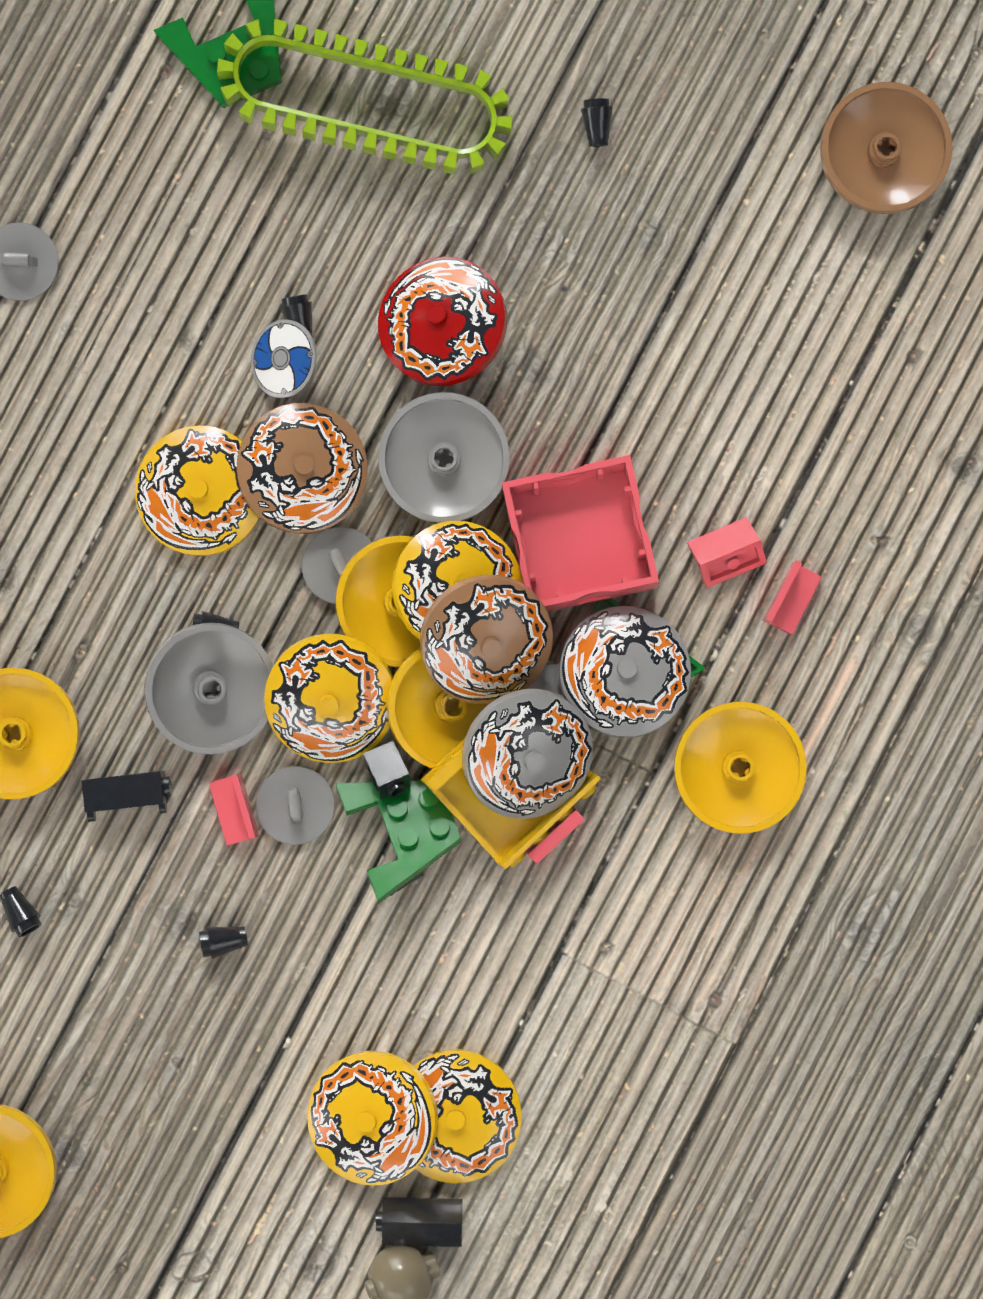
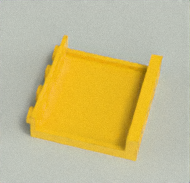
M465 738L421 779L497 864L504 869L509 866L512 868L519 864L526 855L524 851L533 843L537 845L542 842L549 834L548 829L556 821H564L573 812L572 806L580 798L585 800L591 796L597 789L595 784L601 780L598 775L592 773L589 769L586 779L576 794L558 809L534 818L506 817L486 807L469 787L462 765V751Z

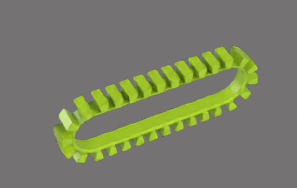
M258 19L246 23V31L251 38L250 41L243 45L232 33L224 43L225 51L236 57L234 63L218 58L217 74L219 80L233 78L235 80V84L221 87L222 96L228 107L240 98L246 102L238 111L239 118L246 123L252 125L257 110L266 112L262 119L263 128L276 131L277 115L286 117L282 125L283 133L296 136L297 120L306 123L302 130V136L316 141L317 125L326 127L322 136L323 143L336 146V130L344 131L346 134L342 141L343 148L356 151V135L364 136L366 139L363 144L362 153L375 156L376 139L385 141L386 144L382 157L396 160V145L405 146L406 150L402 158L403 163L415 165L416 151L418 149L426 151L422 163L424 168L435 170L438 154L446 156L442 172L455 175L457 159L468 158L470 174L484 169L485 163L479 153L485 148L495 161L504 151L506 143L494 138V132L510 136L513 115L499 117L496 115V110L508 107L509 98L504 88L490 98L484 90L489 86L492 76L482 70L479 71L475 85L464 82L469 66L455 63L454 79L444 77L449 61L435 58L434 74L425 73L429 56L416 53L414 70L405 68L409 52L396 48L394 65L385 63L389 47L376 43L375 59L365 58L368 51V41L356 38L354 55L345 53L348 47V37L335 34L334 50L325 48L328 42V32L315 29L314 45L305 43L309 35L308 27L299 24L294 26V40L285 38L289 30L287 21L274 19V35L261 36ZM263 46H276L468 93L478 98L487 108L491 121L490 131L478 145L468 149H455L262 102L251 97L244 90L239 79L240 67L243 60L253 50Z

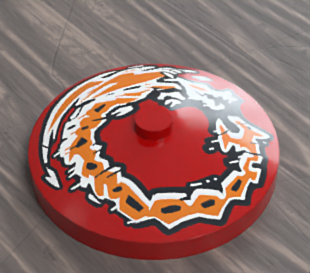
M455 257L427 259L405 270L388 288L378 315L379 339L389 360L408 378L430 386L455 385L479 374L498 354L507 330L506 304L494 280L476 264Z

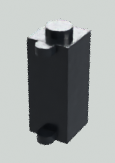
M165 770L81 780L84 810L87 813L88 822L96 821L97 811L157 804L159 805L160 814L167 813L168 796H172L170 776L165 777Z
M383 1197V1210L376 1211V1231L382 1232V1246L462 1247L463 1199Z

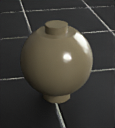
M389 1246L380 1251L371 1262L368 1270L369 1281L365 1282V1288L370 1299H427L432 1290L433 1280L441 1276L440 1269L432 1252L422 1254L417 1248L412 1246Z

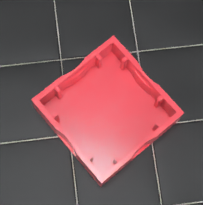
M630 455L585 464L568 472L543 473L502 482L503 496L523 584L536 594L547 612L658 588L659 578L650 539L642 521L640 495Z

